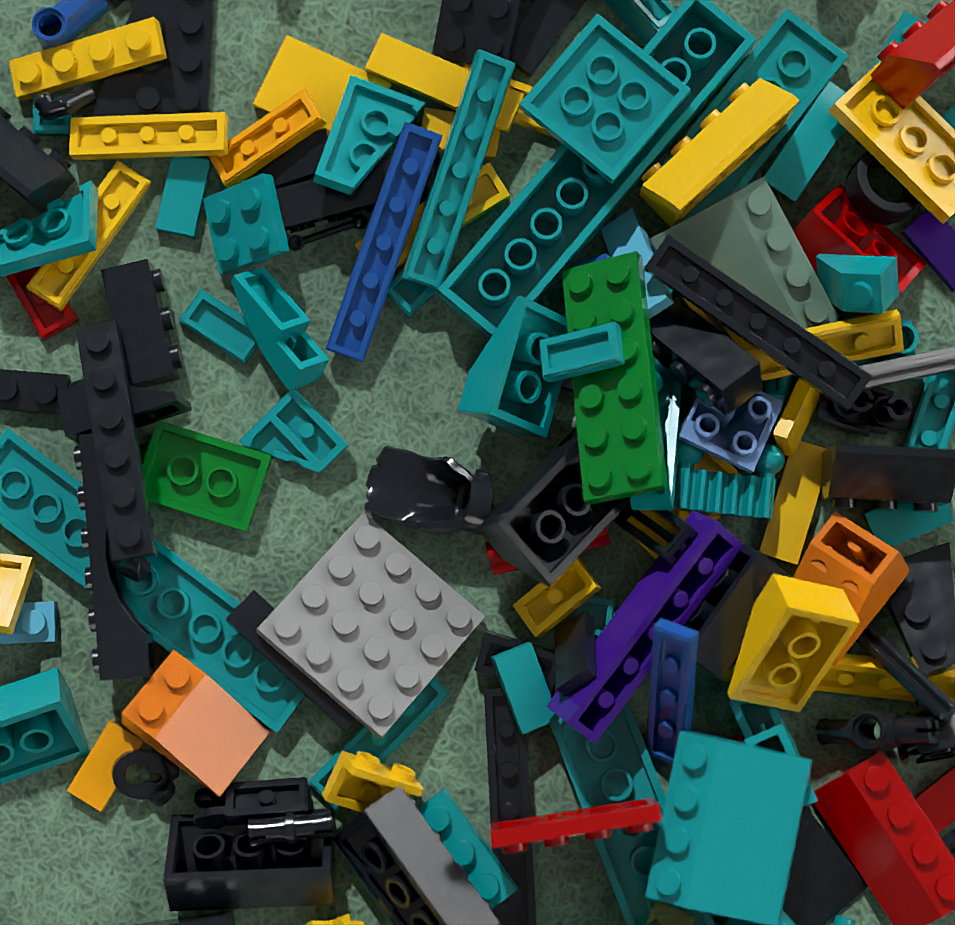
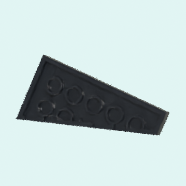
M135 0L126 25L155 17L160 23L167 59L105 77L90 117L208 113L210 106L214 0Z

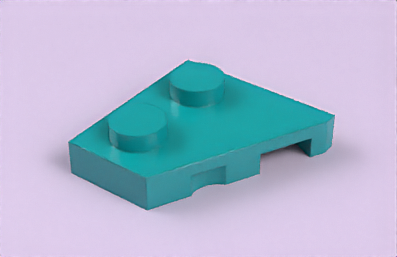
M298 389L289 391L239 440L246 447L263 451L274 457L299 464L302 467L319 473H323L350 446L348 441Z

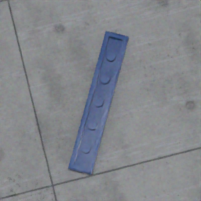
M404 122L325 350L362 363L364 362L443 135Z

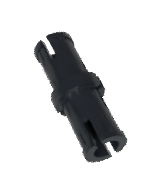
M332 811L302 815L286 812V816L249 819L248 821L251 846L276 842H287L288 845H297V841L334 838Z

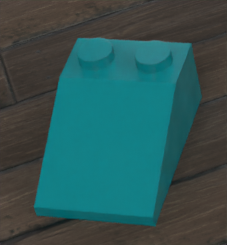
M517 296L470 369L458 411L515 435L547 438L563 379L550 383L543 379L539 340L567 334L566 317L524 296Z

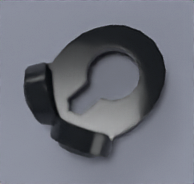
M138 749L120 755L112 766L111 776L116 788L127 797L137 800L149 799L155 805L162 806L175 793L176 787L173 780L179 776V767L163 755H158L149 750ZM142 763L146 765L148 771L159 773L160 778L155 782L145 780L140 785H131L126 781L125 774L130 765Z

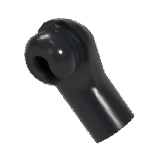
M88 85L57 99H54L51 93L44 92L36 97L34 107L39 111L38 115L41 118L51 121L74 114L95 104L96 96Z

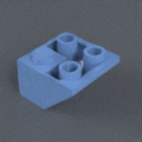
M695 391L685 413L678 439L752 474L784 402L759 391L725 416L714 406H706Z

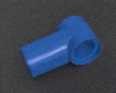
M61 0L54 7H44L36 12L31 22L32 30L42 48L46 50L72 42L76 36L108 12L110 7L105 0ZM53 26L61 27L58 34L45 36L49 28Z

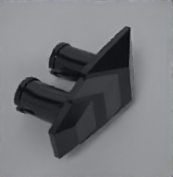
M876 387L871 390H863L851 408L846 411L820 393L815 422L869 437V433L886 435L888 430L910 428L913 405L907 396L902 394L894 395V391Z

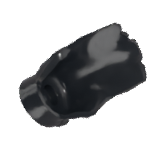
M390 446L382 448L376 458L377 464L373 465L369 471L365 485L369 489L366 492L368 502L364 505L366 513L424 532L452 534L462 530L481 535L477 528L494 510V491L490 473L476 469L475 474H471L469 470L457 463L455 459L447 456L428 457Z

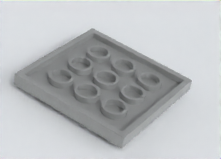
M363 512L257 628L256 633L380 740L485 618V615Z

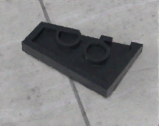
M950 542L903 557L910 572L886 602L912 663L928 678L955 669V594Z

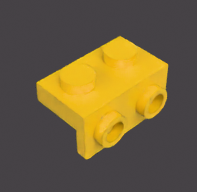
M341 751L322 796L327 802L363 812L399 785L409 796L413 794L421 797L424 788L416 779V773L405 765L394 763L390 767L381 764L378 758L363 751H358L356 755Z

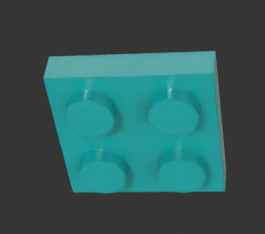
M262 173L203 199L219 274H233L290 251L273 175Z

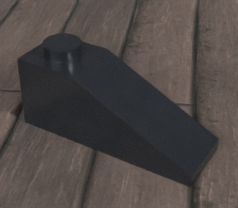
M84 379L75 381L70 385V388L57 392L65 437L78 444L79 435L92 434ZM129 385L136 429L192 411L191 403L175 392Z

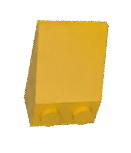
M772 574L753 605L728 689L729 698L800 712L860 623L844 590Z

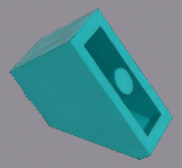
M818 254L816 256L818 279L831 303L842 311L883 314L899 296L897 257Z

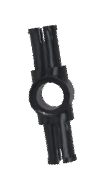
M863 712L859 715H852L849 719L822 718L817 722L816 728L829 730V733H817L818 742L822 745L851 744L852 747L867 750L900 748L905 743L936 744L940 733L926 732V729L939 728L936 717L904 718L900 714ZM876 723H878L880 727V735L878 739H876L874 734V727Z

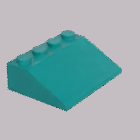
M680 731L645 897L688 909L766 925H779L813 760L697 731Z

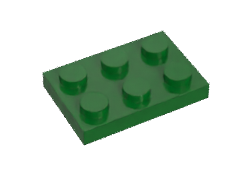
M164 421L156 422L142 464L148 501L249 533L273 456Z

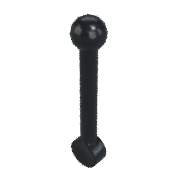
M357 214L353 217L352 221L304 237L293 235L289 238L288 245L292 250L299 251L305 244L352 228L364 229L367 226V218L362 214Z

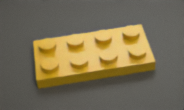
M880 61L847 91L828 112L943 224L955 213V130L921 96L903 110L871 76L872 72L881 63Z

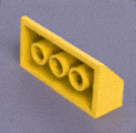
M761 78L750 87L746 82L743 83L729 97L728 100L731 104L722 113L717 109L712 111L700 123L699 126L702 131L692 140L688 135L685 136L670 151L673 157L665 165L662 166L657 162L642 176L641 180L644 184L639 195L669 227L677 224L787 124L800 101L795 95Z

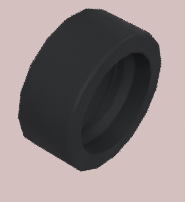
M867 151L855 162L846 177V193L850 204L860 216L872 223L882 225L899 223L921 203L905 187V199L898 204L887 202L877 196L870 187L867 171L874 166L885 167Z

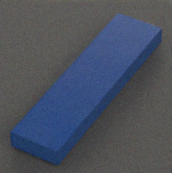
M660 618L654 625L646 748L649 756L673 765L679 732L691 731L699 632Z

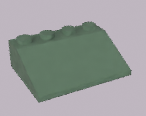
M765 177L744 185L648 239L654 252H656L669 234L803 328L834 323L840 320ZM677 294L680 300L689 307L684 298ZM711 317L718 329L732 340L723 325Z

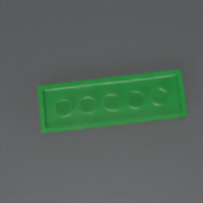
M637 251L562 270L567 332L571 333L616 322L621 327L625 365L572 377L584 501L591 505L668 489L642 256Z

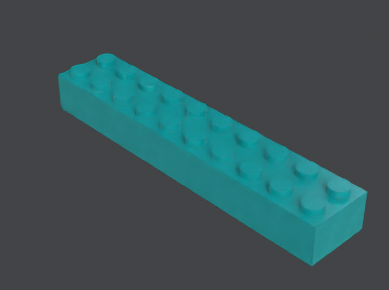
M685 0L643 48V51L691 89L689 95L613 184L561 144L437 289L439 299L488 340L494 334L517 296H524L538 303L560 278L562 270L570 266V263L577 258L640 184L642 176L662 158L747 58L757 38L710 0Z

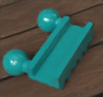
M679 439L677 485L673 510L689 512L694 510L698 513L772 520L776 484L775 474L782 469L785 462V456L780 447L772 443L765 444L755 467L759 472L757 477L755 475L745 476L738 473L727 474L720 471L710 472L703 469L694 470L695 464L702 459L704 451Z

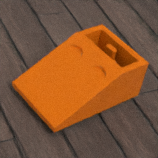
M836 511L810 542L793 577L799 580L843 589L860 621L833 662V666L838 664L910 572L899 551Z

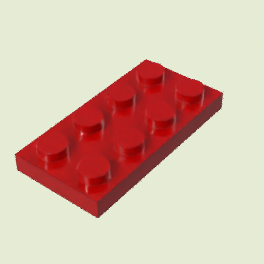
M651 797L490 823V833L493 848L502 847V853L507 854L527 850L528 842L543 840L544 847L568 844L569 836L584 834L586 840L607 838L611 836L610 829L625 827L628 833L653 830L652 823L662 821L659 803Z

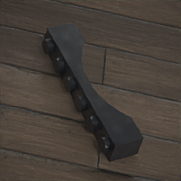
M79 435L80 446L74 447V461L76 469L82 470L83 486L78 487L77 496L80 510H85L87 526L81 528V541L84 551H89L90 567L85 568L84 576L86 589L88 592L92 591L94 608H89L88 610L89 628L91 632H96L97 648L92 649L94 673L100 674V681L152 676L156 672L153 634L141 623L126 601L118 581L117 571L113 569L108 558L109 536L93 435Z

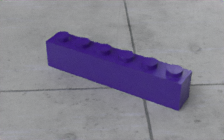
M692 510L685 522L692 526L698 535L693 540L689 537L684 542L687 548L683 552L676 551L674 556L677 559L672 565L660 556L657 557L595 640L596 678L567 696L557 691L546 707L594 744L597 743L651 670L654 625L662 618L684 626L744 544L717 521Z

